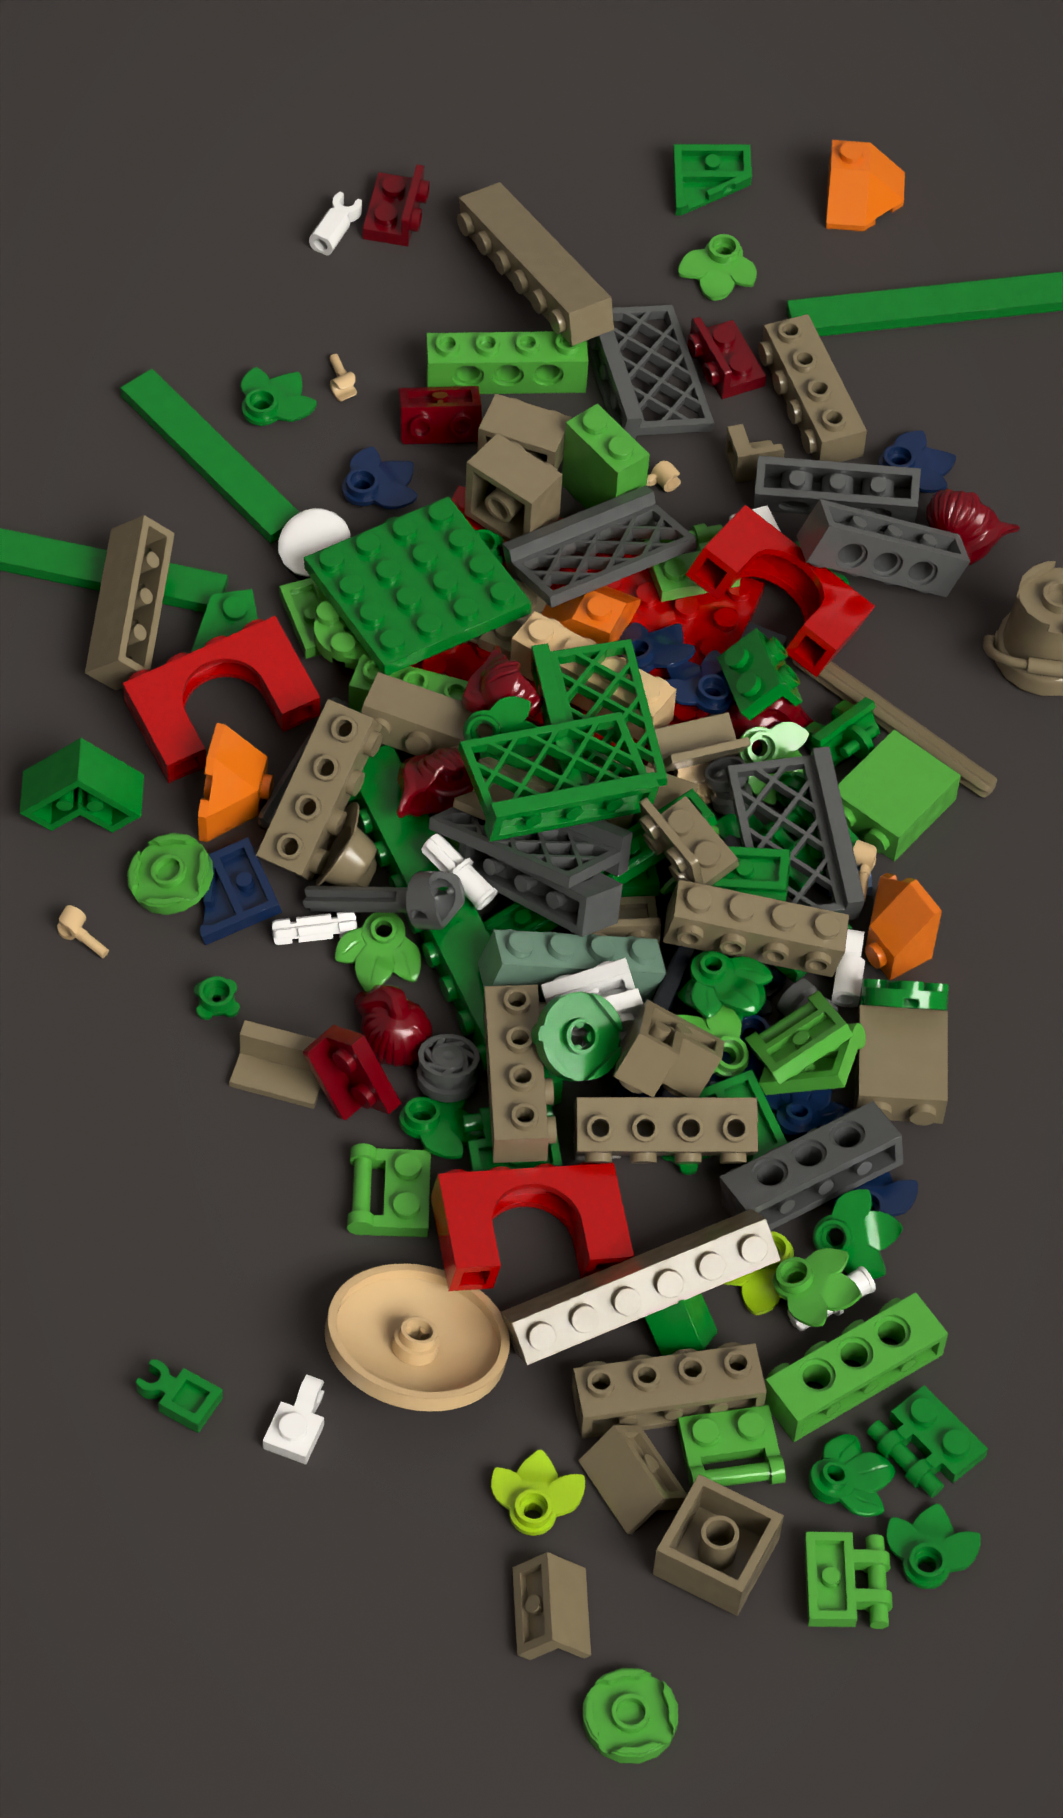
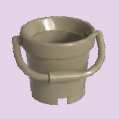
M1046 561L1035 565L1022 576L1011 612L1002 619L995 635H986L983 638V649L986 655L995 660L1004 677L1021 690L1040 696H1063V568H1055L1056 561Z

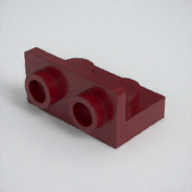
M416 164L413 178L378 173L363 226V239L409 246L412 231L419 232L422 221V209H419L420 203L426 204L429 197L430 181L424 180V165Z
M700 316L692 318L691 331L687 335L689 352L692 357H698L703 366L706 382L709 386L715 387L721 399L765 386L766 375L734 320L706 327Z
M479 386L399 388L401 441L403 444L478 442V428L482 422Z
M333 1024L304 1049L303 1056L338 1118L347 1120L361 1107L366 1109L372 1108L390 1114L401 1104L363 1034Z

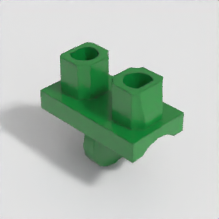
M867 697L856 704L844 699L834 706L831 713L832 721L824 726L814 721L804 728L809 732L805 747L812 751L813 748L829 746L834 767L851 755H855L863 760L875 748L872 740L880 734V729L873 716V710L876 708L875 702Z

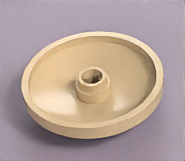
M419 1264L382 1265L353 1276L335 1293L325 1323V1342L331 1359L340 1372L353 1385L382 1402L415 1411L453 1410L483 1398L499 1382L510 1350L508 1328L499 1309L480 1289L448 1291L444 1270Z

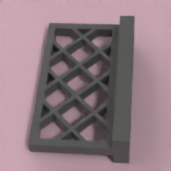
M673 305L612 308L613 321H622L631 326L632 329L625 334L614 328L610 332L587 340L588 357L607 413L634 439L639 435L712 431L715 423ZM653 319H665L668 328L663 333L646 322ZM638 332H641L656 342L649 348L633 338ZM662 345L677 353L678 358L675 362L657 353ZM626 347L642 356V359L636 364L622 356L621 352ZM650 361L666 370V372L660 378L643 367ZM672 375L688 384L685 392L667 382ZM635 377L653 387L648 394L632 385V380ZM661 391L677 402L670 408L656 400L654 396ZM685 405L697 412L699 418L689 419L680 414L678 410ZM645 407H648L663 416L662 420L645 421L642 411Z
M645 485L504 542L502 547L506 569L511 577L517 581L524 582L552 608L696 549L697 543L694 535L656 504L654 491ZM633 538L650 539L648 542H631ZM660 540H675L671 543H659ZM597 553L613 554L612 557H595ZM625 554L639 555L634 558H623ZM561 568L577 569L576 572L560 571ZM588 569L602 570L598 573H587ZM552 584L566 585L554 591L550 588Z
M830 747L813 748L811 755L727 766L726 775L742 847L754 848V841L758 844L757 848L782 849L770 840L778 829L783 827L800 838V841L791 851L790 866L809 877L799 892L788 886L787 897L793 900L791 903L848 914L849 920L859 919L865 899ZM803 770L805 784L798 793L779 781L786 771ZM755 776L767 785L758 797L755 798L741 789L740 777ZM772 788L792 800L782 815L762 803ZM806 792H808L809 800L803 797ZM744 803L750 806L747 811L745 809ZM797 804L813 814L814 822L807 831L787 819ZM755 810L775 822L765 837L749 827L748 819ZM815 830L817 832L818 839L812 835L815 832ZM806 843L822 854L823 861L816 870L796 858ZM824 869L826 871L827 878L821 874ZM816 882L830 891L833 903L817 905L804 895L813 883Z
M454 807L430 817V830L567 889L602 871L615 876L628 871L633 832L605 820L489 842L484 830L485 821Z

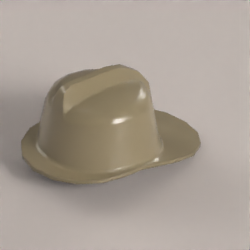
M352 802L345 808L344 811L347 812L346 822L341 832L337 836L333 834L326 849L329 851V858L325 868L319 874L315 886H320L323 882H326L333 886L368 887L376 871L377 862L375 855L377 847L357 826L359 817V805L357 802Z

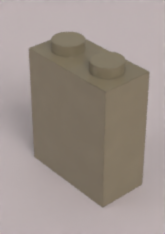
M860 1005L857 1023H861L865 1030L866 1042L862 1049L857 1050L855 1056L854 1109L874 1101L890 1121H906L922 1126L933 1123L943 1124L948 1102V1011Z

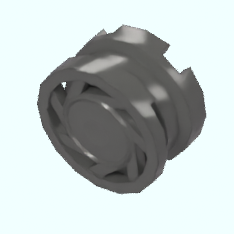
M439 1034L428 1038L421 1044L418 1051L419 1065L416 1072L418 1088L424 1095L432 1100L446 1103L464 1100L475 1092L478 1084L477 1069L480 1064L479 1050L473 1042L455 1034Z

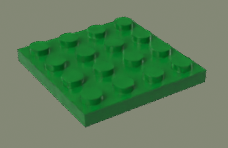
M449 496L304 557V569L379 670L385 675L395 673L531 614V601Z

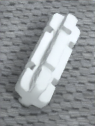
M337 912V917H331V913L296 917V922H290V918L272 921V936L274 943L277 945L292 944V939H298L299 943L333 939V934H339V938H341L348 931L357 929V920L354 912Z

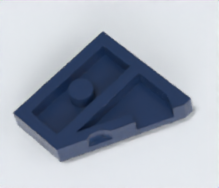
M249 837L209 854L213 862L214 876L203 900L205 914L204 923L200 926V934L205 945L282 913L279 902L256 856Z

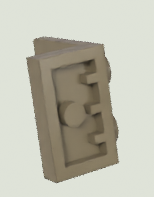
M686 796L661 814L647 797L639 802L642 814L639 823L646 832L642 837L656 856L663 853L672 865L668 869L677 882L680 879L712 886L739 866L738 858Z

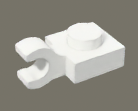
M306 1374L300 1386L295 1405L292 1406L281 1401L263 1439V1449L305 1465L307 1464L324 1427V1417L315 1414L324 1395V1391L321 1390L324 1384L323 1380Z

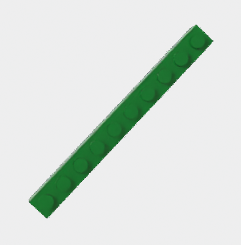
M385 745L379 748L374 757L369 756L362 771L365 773L363 785L356 796L351 795L348 802H357L359 805V828L365 834L369 833L376 845V862L379 867L386 866L390 874V887H408L409 881L415 873L419 871H440L421 850L424 843L431 836L437 834V832L429 829L430 818L428 814H423L419 817L406 815L403 818L398 817L397 808L400 804L402 793L397 778L402 763L395 749ZM439 887L438 889L447 890L448 887ZM466 896L463 906L442 930L416 929L411 924L407 913H405L411 932L413 934L419 933L424 942L422 950L430 968L436 967L441 976L439 984L447 1002L453 1001L458 1010L456 1018L462 1034L465 1037L470 1035L479 1050L480 1070L482 1072L486 1071L483 1016L484 988L478 961L490 939L489 933L474 904ZM544 1066V1078H553L554 1104L551 1106L561 1103L563 1079L552 1074Z

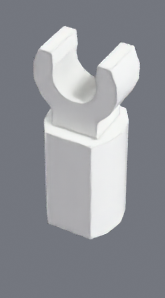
M338 192L335 194L332 208L326 212L309 237L310 246L314 251L327 256L333 252L349 229L350 222L356 221L361 216V199H357L352 206L346 207L343 206L344 193Z
M847 930L846 949L836 969L831 1002L841 1007L852 1008L858 1007L865 966V960L861 958L864 931Z

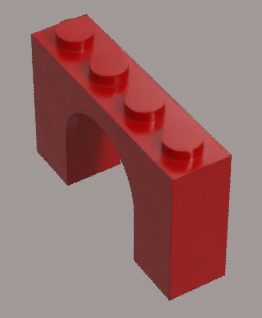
M747 505L711 539L685 574L717 600L737 580L744 577L762 578L784 589L799 605L804 617L803 626L790 642L786 651L788 656L816 678L855 635L875 608V605L826 567L818 568L810 563H806L803 552L797 544Z
M276 616L266 620H253L246 624L239 632L227 637L217 636L208 641L203 648L189 654L186 652L176 654L166 664L151 671L148 669L140 670L130 676L128 681L123 682L124 701L168 784L206 766V749L185 711V706L193 691L209 680L232 677L253 685L264 697L282 732L320 716V696Z
M581 1162L577 1165L569 1166L540 1164L533 1168L520 1169L500 1166L488 1171L472 1172L454 1169L437 1175L431 1194V1201L448 1291L492 1289L494 1287L501 1263L493 1220L504 1211L517 1207H533L544 1210L558 1218L565 1225L573 1240L581 1279L634 1257L614 1163L596 1164Z

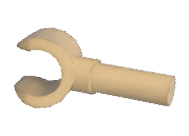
M332 354L329 359L337 377L330 381V388L334 397L339 402H342L357 394V390L353 386L355 375L353 372H347L344 369L338 354Z
M660 461L653 468L651 474L648 475L647 486L651 487L658 483L664 491L671 492L681 484V480L677 477L680 475V472L672 463Z
M857 840L853 851L856 864L861 867L859 877L866 901L869 876L876 864L877 849L872 844Z
M67 905L59 917L57 925L59 935L67 940L76 938L101 958H104L108 954L109 949L82 928L86 921V915L77 907Z

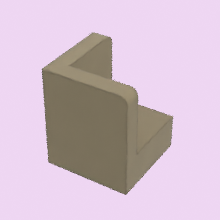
M743 424L727 427L724 453L735 483L756 479L758 456L784 458L785 451L782 444L773 445L771 440L749 443Z

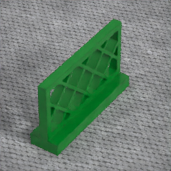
M620 640L550 651L548 643L531 646V673L536 693L541 697L542 707L540 710L544 726L595 717L602 707L613 713L622 712L626 723L629 721L644 729L643 736L635 743L636 748L642 759L653 764L654 774L659 786L667 785V774L632 640ZM624 654L626 665L619 674L601 664L606 657ZM576 662L586 669L575 680L561 671L560 664ZM594 672L612 682L603 694L584 685ZM619 686L635 695V700L628 708L610 699ZM577 693L595 702L586 715L570 707V702ZM614 728L596 731L597 734L604 737L602 741L609 745L611 742L617 744L619 741ZM567 736L557 738L553 743L574 755L581 743ZM586 747L580 757L583 759L584 756L588 758L586 761L592 764L597 763L602 767L608 759L602 753ZM552 757L556 773L562 776L568 764ZM613 761L609 768L613 774L622 778L634 776L633 772L627 769L628 766L622 763L618 764ZM576 768L572 770L568 777L569 780L581 786L593 784L589 783L587 773Z
M622 712L460 741L458 747L486 818L484 830L489 842L641 813L639 802L647 797L653 804L659 789L654 772L647 773ZM614 728L619 741L613 747L593 737L596 731ZM567 736L581 743L574 755L553 743L557 738ZM528 744L541 752L535 762L514 753L513 750L517 745ZM586 747L608 756L602 768L580 758ZM486 751L501 759L493 770L478 763L474 753ZM547 754L568 764L562 776L541 766ZM616 760L630 767L634 776L621 778L608 770L613 761ZM506 762L528 772L522 783L500 773ZM576 768L596 779L593 784L581 786L569 780L568 777L572 770ZM534 775L555 785L553 791L539 793L527 786ZM495 783L515 794L512 799L493 802L489 789Z

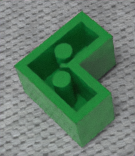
M79 738L23 771L20 814L50 831L81 815L113 833L141 817L144 774L83 738Z

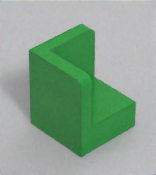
M702 1293L686 1300L682 1299L677 1304L645 1316L662 1356L672 1355L681 1349L704 1350L717 1334L716 1325Z

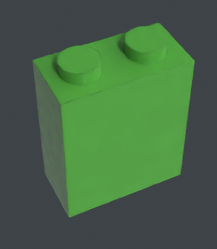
M597 403L566 422L562 486L586 509L647 485L650 454Z
M894 729L838 784L848 828L866 843L874 845L877 853H882L895 862L956 800L961 775Z

